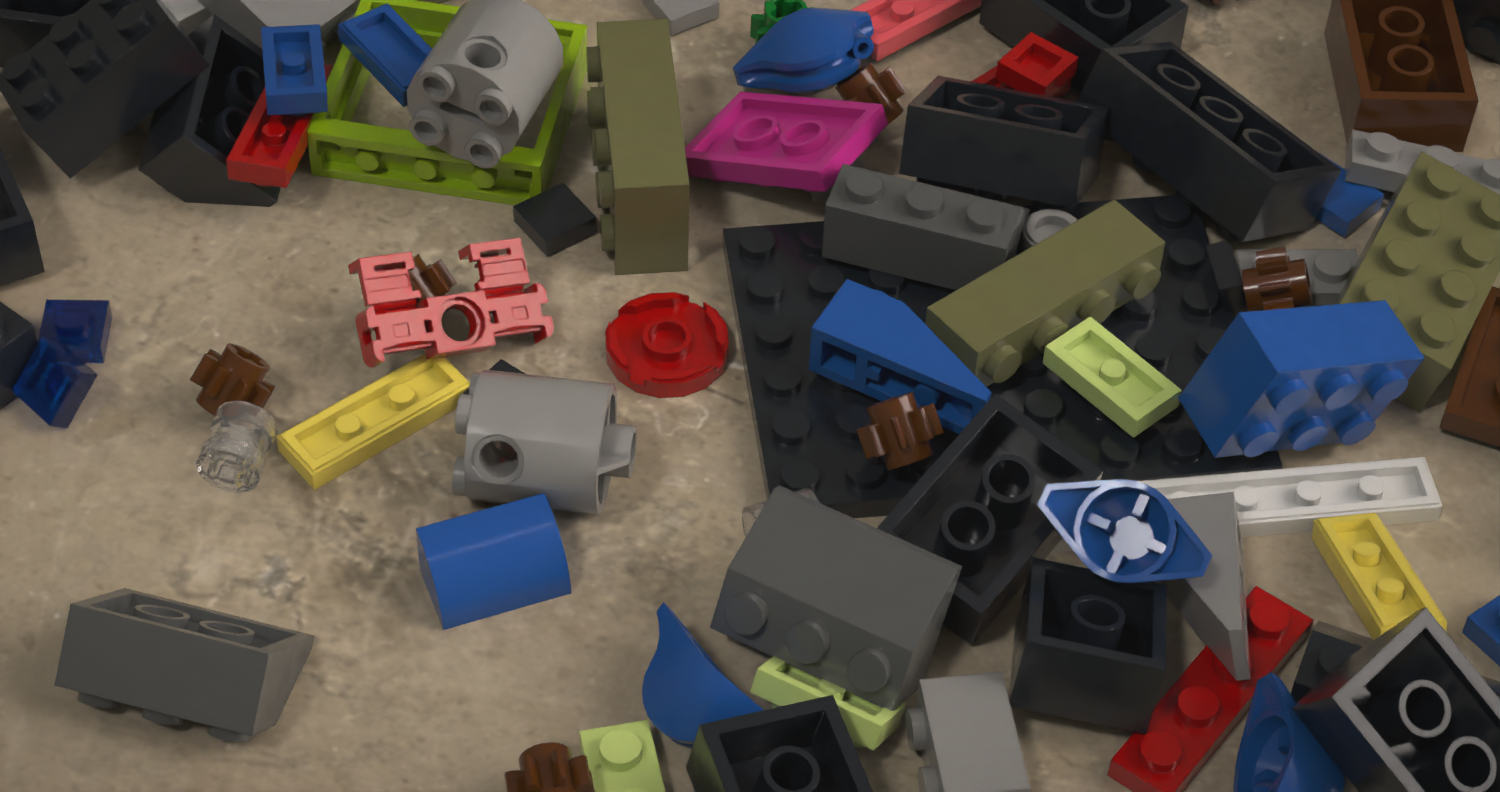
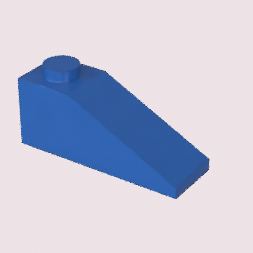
M847 279L811 328L810 371L880 401L913 392L918 407L934 403L941 426L957 434L963 431L991 399V391L904 302L890 297L879 290L871 289Z

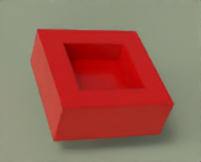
M1030 32L998 61L996 79L1018 91L1052 97L1076 75L1079 57Z

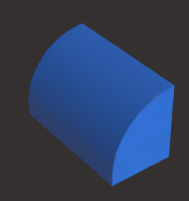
M545 493L416 528L420 572L443 630L571 594L570 575L562 539Z

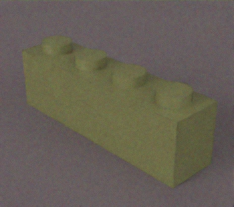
M1114 199L928 306L925 324L986 387L994 382H1004L1020 366L1040 354H1044L1047 344L1088 317H1092L1100 324L1112 311L1132 299H1141L1147 296L1156 287L1161 277L1160 267L1165 241Z

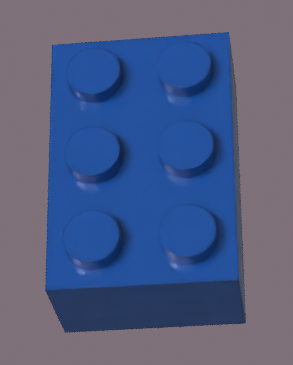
M1386 300L1239 312L1178 399L1215 458L1243 454L1247 457H1254L1264 452L1285 449L1304 451L1313 446L1336 443L1353 445L1362 441L1373 432L1377 418L1392 400L1399 397L1407 389L1408 379L1425 358Z

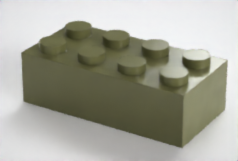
M668 19L597 22V46L586 47L588 83L598 82V87H590V90L587 91L589 126L600 125V128L591 131L593 166H604V171L595 172L597 208L609 209V214L600 215L602 251H613L615 275L688 271L689 177Z
M1422 151L1392 195L1334 303L1387 301L1425 358L1408 379L1407 389L1396 398L1420 412L1451 371L1500 271V194L1495 193Z

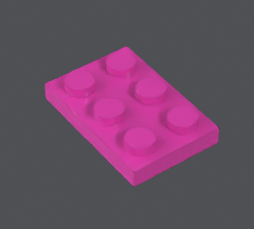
M740 91L685 147L688 176L707 178L716 182L733 181L757 184L761 187L778 186L805 189L808 192H827L835 184L842 165H851L860 154L867 150L871 142L888 125L883 105Z

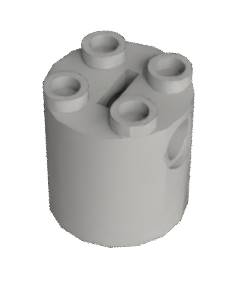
M469 0L461 5L415 73L407 89L408 111L412 117L409 123V130L412 136L424 145L436 146L453 157L469 160L478 167L492 168L497 165L502 156L512 151L563 66V46L554 26L539 10L522 0Z
M483 370L481 373L474 372L472 374L469 394H460L455 416V431L457 434H465L466 442L464 456H457L452 479L454 495L467 496L469 500L505 504L545 493L551 509L599 515L604 508L611 476L631 478L636 455L637 427L634 425L617 424V389L613 383Z

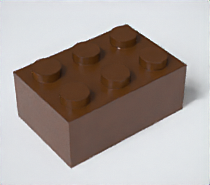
M1332 0L1324 36L1346 143H1348L1352 129L1367 133L1383 132L1396 137L1398 140L1428 147L1439 145L1447 147L1454 152H1463L1477 108L1478 97L1453 0Z

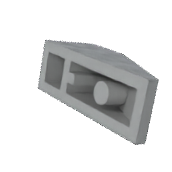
M1234 492L1168 499L1212 554V559L1203 577L1162 581V584L1167 585V598L1236 681L1250 679L1242 538Z

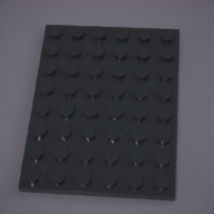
M1175 195L1116 199L1118 203L1165 241V247L1160 267L1161 277L1156 287L1144 298H1134L1112 311L1100 325L1178 386L1183 392L1234 320L1233 313H1224L1206 250V245L1210 243L1199 209L1182 202ZM1112 200L1079 202L1075 209L1068 207L1064 212L1071 214L1079 220ZM1021 206L1031 209L1030 215L1041 210L1034 206ZM824 221L723 228L722 245L767 500L773 489L780 485L852 518L888 516L959 434L942 427L944 433L929 439L934 455L899 468L887 470L883 456H874L866 459L856 429L871 423L866 407L881 401L809 370L811 328L847 279L871 289L879 290L890 297L904 302L924 323L926 322L927 307L956 290L822 257ZM1019 245L1016 256L1023 252L1021 245ZM1040 354L1020 366L1006 381L1001 383L994 382L987 386L991 391V398L996 393L1102 470L1103 473L1100 480L1127 479L1143 481L1283 468L1278 450L1264 452L1254 457H1247L1243 454L1215 458L1180 401L1176 409L1133 438L1042 363L1044 354Z

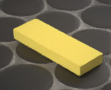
M423 354L276 436L278 451L315 490L457 409L459 396L469 388L470 382L445 357L427 360L426 354Z
M1376 513L1313 520L1312 541L1373 640L1417 610L1425 607L1445 631L1447 630L1446 619Z

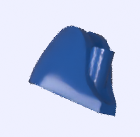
M805 8L783 17L733 67L737 85L794 95H812L835 87L858 69L861 59H866L873 53L874 44L870 37L874 33V28L868 12Z
M1111 479L1046 484L1037 504L1079 559L1092 572L1114 582L1136 584L1203 577L1212 559V554L1169 500L1157 489L1136 480Z
M663 602L657 610L659 623L657 650L644 675L642 685L643 704L647 716L657 729L675 743L692 749L700 724L763 711V709L726 678L671 608Z
M1272 672L1257 680L1238 750L1233 792H1344L1345 774L1292 710L1296 701L1283 681Z

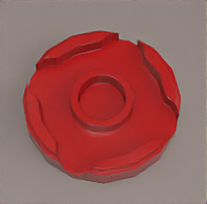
M676 292L650 293L628 301L618 310V317L613 320L612 324L609 322L605 331L606 360L616 379L636 393L656 398L685 397L706 389L722 375L729 358L727 325L715 308L703 302V307L689 302V295Z

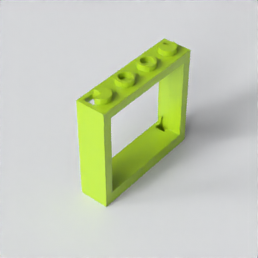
M360 0L354 17L388 3L433 48L460 7L417 0ZM547 19L554 26L562 43L563 66L558 74L535 148L514 146L512 151L502 156L497 165L492 168L478 167L469 160L453 157L436 146L424 145L412 136L410 130L351 122L370 72L342 44L326 83L328 112L314 113L306 132L311 174L508 205H517L548 190L587 72V25Z

